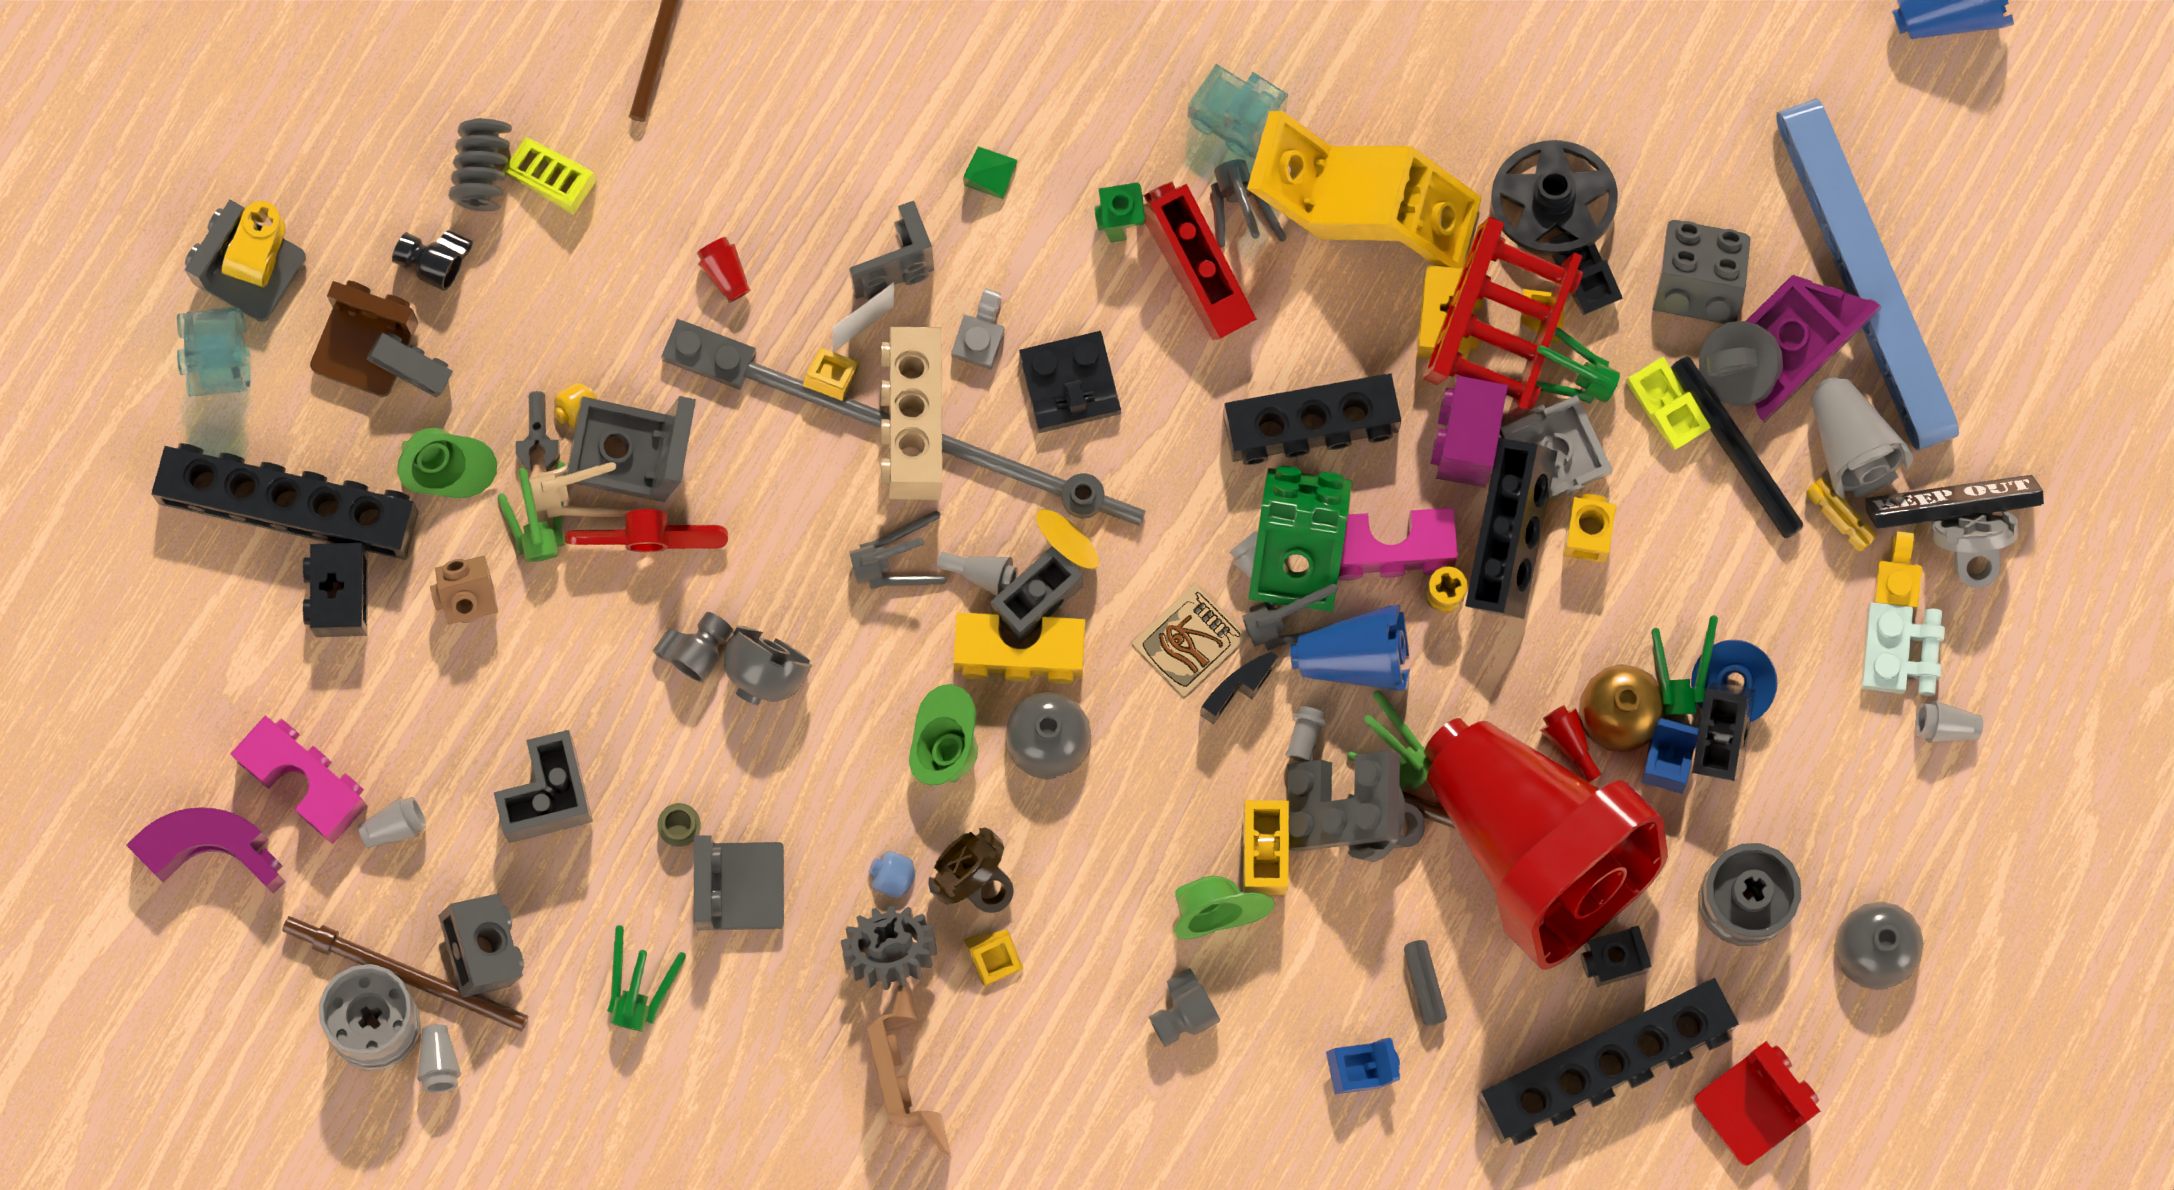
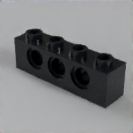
M1392 373L1224 403L1223 410L1232 462L1243 460L1244 465L1260 464L1267 461L1268 456L1285 453V457L1288 458L1299 457L1308 454L1310 448L1326 446L1328 450L1343 449L1352 445L1351 441L1368 438V441L1371 443L1386 441L1393 438V433L1399 432L1402 422ZM1355 406L1362 409L1366 417L1362 421L1352 422L1344 416L1343 411L1348 407ZM1316 414L1322 418L1324 425L1319 429H1309L1303 425L1301 419L1305 415ZM1273 421L1281 426L1283 432L1276 437H1268L1261 432L1259 427L1265 422Z
M1499 438L1465 604L1466 607L1487 613L1524 619L1558 451L1539 444Z

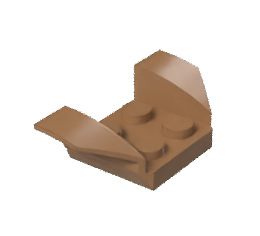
M907 982L905 987L898 986L892 1014L881 1016L866 1027L890 1124L896 1126L904 1125L905 1128L924 1125L940 1151L948 1155L951 1154L940 1113L934 1111L905 1113V1108L913 1107L906 1076L897 1077L894 1066L902 1064L895 1033L886 1035L888 1030L919 1023L911 987Z

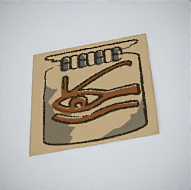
M1194 583L1138 635L1131 644L1185 697L1249 636Z

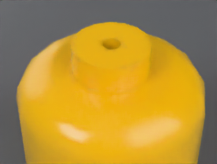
M574 383L556 394L554 398V405L556 407L554 415L559 423L564 424L567 422L572 428H575L579 402L582 396L597 399L595 393L588 386Z

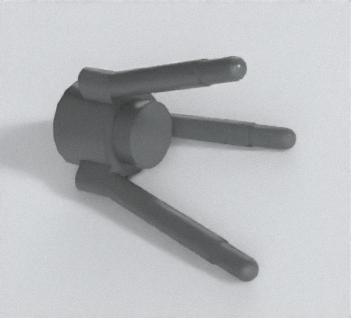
M1236 159L1224 162L1215 168L1214 173L1217 182L1210 186L1214 196L1217 243L1220 248L1225 246L1224 197L1227 198L1228 202L1240 203L1251 236L1254 239L1260 236L1248 197L1251 195V192L1247 190L1251 173H1249L1246 161ZM1253 194L1277 238L1281 242L1285 241L1286 235L1270 205Z
M934 511L874 541L860 544L859 549L849 551L858 584L869 581L871 589L882 586L945 584L947 579L944 576H883V573L890 571L888 557L920 547L924 544V540L917 538L885 549L884 546L939 519L940 513Z
M1332 584L1278 610L1276 607H1273L1276 605L1275 603L1262 602L1250 607V613L1243 615L1242 619L1254 647L1265 644L1267 651L1281 645L1297 643L1298 635L1303 633L1278 636V633L1285 630L1281 618L1335 593L1338 590L1337 585Z

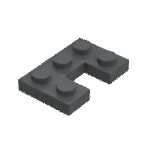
M1387 750L1355 755L1354 798L1332 801V762L1315 760L1288 764L1289 850L1299 852L1399 839L1400 753Z

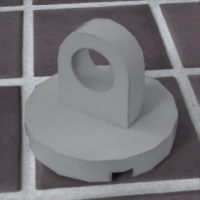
M2002 511V516L1986 513L1943 519L1942 522L1936 520L1932 523L1933 543L1942 549L1954 552L1956 573L1966 585L1972 588H1982L1995 581L2000 571V549L2013 544L2019 538L2018 519L2009 511ZM1984 556L1988 559L1987 567L1981 573L1970 574L1967 572V565L1974 557Z

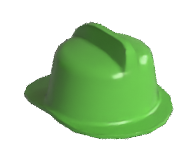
M439 428L423 429L416 432L408 441H403L401 446L402 454L397 466V474L401 483L410 491L451 498H469L482 493L492 484L497 474V460L494 452L484 442L471 437L452 435Z
M952 684L938 686L930 691L920 703L910 748L909 765L912 774L921 783L930 786L941 785L946 782L956 783L960 777L966 775L973 768L977 760L978 744L974 736L976 722L975 706L971 696L962 687Z
M1213 875L1202 877L1178 887L1175 891V898L1181 918L1175 924L1174 933L1180 939H1196L1215 931L1250 924L1266 917L1273 910L1275 901L1271 896L1264 893H1242L1233 881L1225 877Z

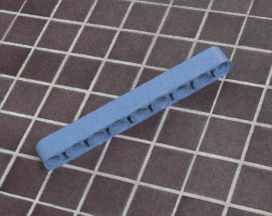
M1816 98L1777 112L1776 121L1780 135L1847 293L1866 300H1874L1882 307L1862 329L1911 444L1919 451L1958 437L1959 427L1954 411L1823 104Z

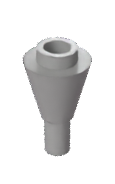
M942 551L937 563L938 568L962 574L964 578L995 596L1011 584L1018 575V568L1013 566L1012 557L969 556L965 558Z

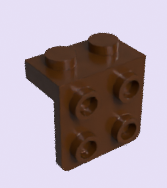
M348 280L346 285L333 281L327 294L333 309L310 362V367L317 375L379 397H386L390 394L397 376L371 363L366 358L375 340L382 333L387 334L389 332L395 334L402 339L401 343L409 347L419 323L415 313L410 308V303L400 297L387 294L384 299L370 294L371 290L358 282Z

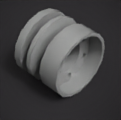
M356 965L338 973L325 987L319 1003L320 1024L337 1053L352 1066L368 1071L388 1069L403 1061L414 1049L421 1031L420 1012L405 984L392 971L377 965ZM371 1015L378 1019L381 1024L376 1029H373L366 1022V1019Z

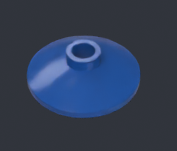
M1737 639L1718 642L1713 645L1705 689L1713 682L1731 685L1729 682L1730 675L1732 673L1741 674L1744 678V685L1742 687L1756 689L1751 722H1753L1770 708L1775 699L1778 686L1775 667L1769 656L1758 646L1750 642ZM1701 655L1697 659L1692 671V688L1696 684ZM1703 702L1697 703L1702 710Z

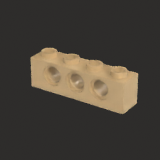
M890 326L889 342H881V367L889 368V381L881 380V406H889V419H881V445H889V458H881V484H889V499L940 500L942 490L941 327ZM907 370H914L921 376L910 379L904 377L901 373ZM905 409H915L921 414L917 417H907L901 412ZM913 447L918 449L921 454L911 457L903 454L901 450Z

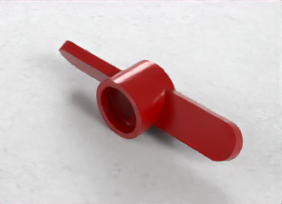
M638 509L625 513V529L570 530L565 532V542L571 545H625L627 550L634 552H659L666 549H718L728 543V531L720 525H668L667 512L656 509Z

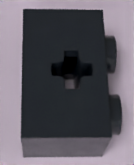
M362 543L310 544V557H304L303 559L304 583H310V599L303 600L304 625H310V629L315 637L368 636V552ZM333 583H339L342 589L337 590L336 598H330L327 591L333 590Z
M1717 682L1711 683L1705 689L1692 773L1735 781L1742 774L1756 689Z

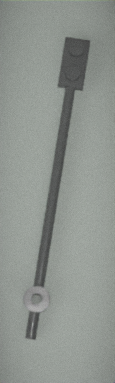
M678 318L661 355L664 362L738 390L742 389L745 379L749 378L878 428H881V419H889V413L847 397H844L843 401L804 387V381L754 363L753 360L757 353L756 348ZM942 434V452L1061 496L1066 511L1076 518H1090L1100 511L1140 526L1146 510L1106 496L1102 483L1093 475L1080 473L1066 481ZM1080 488H1087L1090 490L1091 496L1086 500H1080L1076 497L1075 493Z

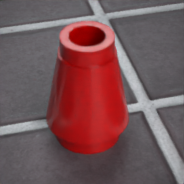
M726 237L711 242L697 252L701 260L698 265L727 298L729 303L751 291L747 284L748 282L735 244L730 245Z

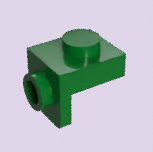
M1136 182L1098 188L1100 205L1095 206L1098 230H1104L1111 243L1127 240V227L1144 225L1146 222L1141 185Z

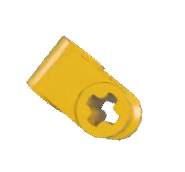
M259 200L252 202L245 208L235 236L226 251L222 265V274L263 288L267 285L286 231L285 222L273 204L268 201ZM267 217H269L272 225H264L261 231H259L256 223H264Z

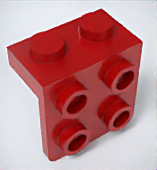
M1767 1041L1754 1049L1747 1057L1694 1097V1104L1736 1160L1743 1166H1749L1821 1112L1816 1105L1819 1102V1098L1811 1086L1804 1080L1800 1083L1789 1070L1792 1064L1787 1055L1777 1045L1772 1048Z

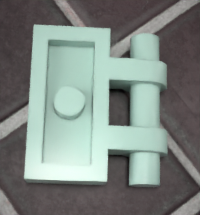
M1870 602L1867 608L1860 689L1903 694L1906 691L1907 678L1919 679L1918 694L1925 696L1935 695L1936 680L1941 679L1942 665L1938 663L1939 643L1944 641L1945 627L1941 626L1942 611L1939 609H1925L1924 624L1917 625L1912 624L1913 607ZM1910 640L1922 642L1921 662L1909 661Z

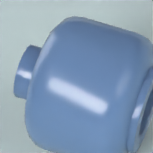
M894 851L885 852L881 859L875 858L869 868V874L873 875L871 883L873 889L894 898H899L904 893H907L916 872L914 863L910 858Z

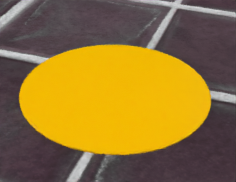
M1047 509L1037 511L1036 522L1040 531L1059 553L1073 563L1087 569H1094L1099 565V557L1094 546L1079 528L1054 511Z

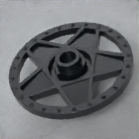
M1562 140L1536 142L1512 154L1499 168L1493 182L1491 194L1494 217L1496 220L1505 223L1502 229L1504 234L1522 248L1544 255L1571 254L1594 244L1606 233L1613 222L1618 202L1616 181L1607 164L1588 148ZM1540 153L1535 174H1509L1521 161ZM1565 153L1584 159L1597 171L1572 173ZM1608 192L1607 210L1601 222L1596 226L1587 205ZM1500 196L1524 208L1516 229L1511 225L1503 212ZM1555 227L1575 239V241L1559 244L1538 242Z

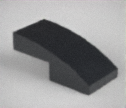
M1564 233L1549 239L1546 243L1559 244L1575 241V239ZM1594 243L1581 251L1575 252L1582 255L1578 270L1583 271L1572 297L1582 314L1586 315L1622 300V294L1607 260H1602L1596 244ZM1573 253L1552 255L1555 264L1561 267L1563 261Z
M1273 652L1266 653L1233 672L1203 703L1200 716L1214 725L1237 691L1253 699L1275 668L1278 656Z

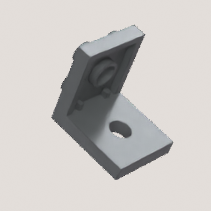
M582 396L579 402L566 475L614 462L616 464L615 470L575 482L574 484L665 503L682 480L696 399L679 396L668 412L662 414ZM610 437L621 439L626 445V455L618 459L608 456L604 450V441Z

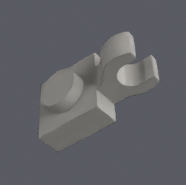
M985 288L976 318L964 314L951 352L952 358L992 370L1005 331L1004 326L994 324L1002 300L1000 298L1001 293Z

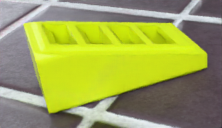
M528 137L524 138L503 169L506 175L572 215L576 213L597 182L592 171ZM531 151L536 154V157L525 172L518 169ZM543 160L549 162V165L539 179L533 177ZM559 168L562 170V173L553 186H550L547 182L555 170ZM570 176L574 177L575 181L566 193L560 191Z

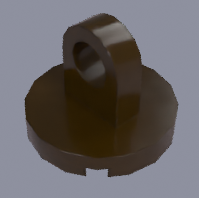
M986 827L979 828V834L974 835L972 832L961 835L947 847L936 861L934 868L938 873L935 878L929 877L928 885L930 892L946 905L958 903L968 898L983 912L995 913L1006 908L1013 898L1014 888L1009 877L998 866L1004 851L1002 840ZM990 881H999L1001 883L1000 891L995 897L990 899L981 897V890L986 883Z

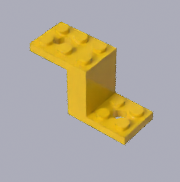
M1269 111L1247 190L1320 240L1401 241L1435 266L1452 268L1463 267L1482 198L1411 145L1331 146L1283 111ZM1288 165L1291 168L1290 175L1288 172Z

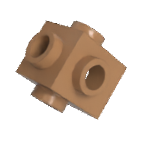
M485 555L468 560L455 559L443 566L435 567L437 584L430 586L435 610L444 609L448 625L458 622L470 623L482 616L498 613L496 593Z

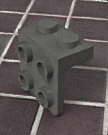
M229 199L224 209L219 208L212 215L208 224L209 232L202 243H196L189 251L185 260L186 268L184 270L193 285L255 320L264 322L269 319L306 261V254L303 249L283 238L276 256L272 275L264 288L222 274V265L226 251L235 236L245 210L243 206ZM256 223L258 230L261 231L262 226Z
M1669 221L1666 229L1662 269L1652 310L1722 324L1737 322L1746 289L1750 236L1732 229L1710 227L1690 221Z

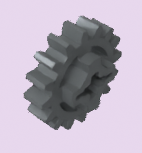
M890 905L887 913L883 914L877 908H873L871 918L867 919L859 915L856 917L858 927L847 926L845 929L847 939L841 940L846 970H851L855 981L865 977L868 988L873 987L877 981L882 982L884 990H889L891 982L898 981L901 987L907 986L906 978L912 976L915 979H921L920 968H932L931 956L937 955L932 924L927 925L924 914L913 918L910 907L905 908L902 913H896L895 906Z

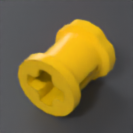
M1450 566L1436 570L1430 578L1429 587L1426 591V598L1430 607L1441 613H1451L1457 610L1464 599L1468 587L1464 574L1457 568ZM1441 583H1446L1448 588H1455L1452 597L1448 598L1445 592L1438 593Z

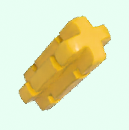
M1825 478L1817 479L1808 487L1806 495L1815 505L1820 504L1822 506L1821 512L1843 535L1847 533L1850 536L1848 541L1856 550L1862 551L1874 542L1876 533L1867 523L1861 524L1860 520L1862 518L1844 498L1833 493L1832 485Z

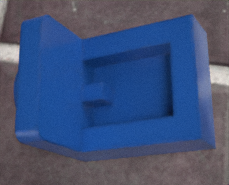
M1660 718L1649 744L1641 783L1683 794L1688 780L1699 729L1681 722Z
M1384 1038L1370 1044L1339 1047L1326 1051L1335 1095L1379 1089L1400 1080V1059L1394 1049L1392 1038Z

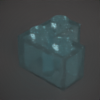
M1215 64L1188 103L1187 117L1191 119V124L1203 134L1210 136L1214 133L1225 140L1226 146L1236 155L1246 158L1248 155L1256 159L1269 111H1283L1286 113L1288 94L1254 72L1245 82L1223 67Z

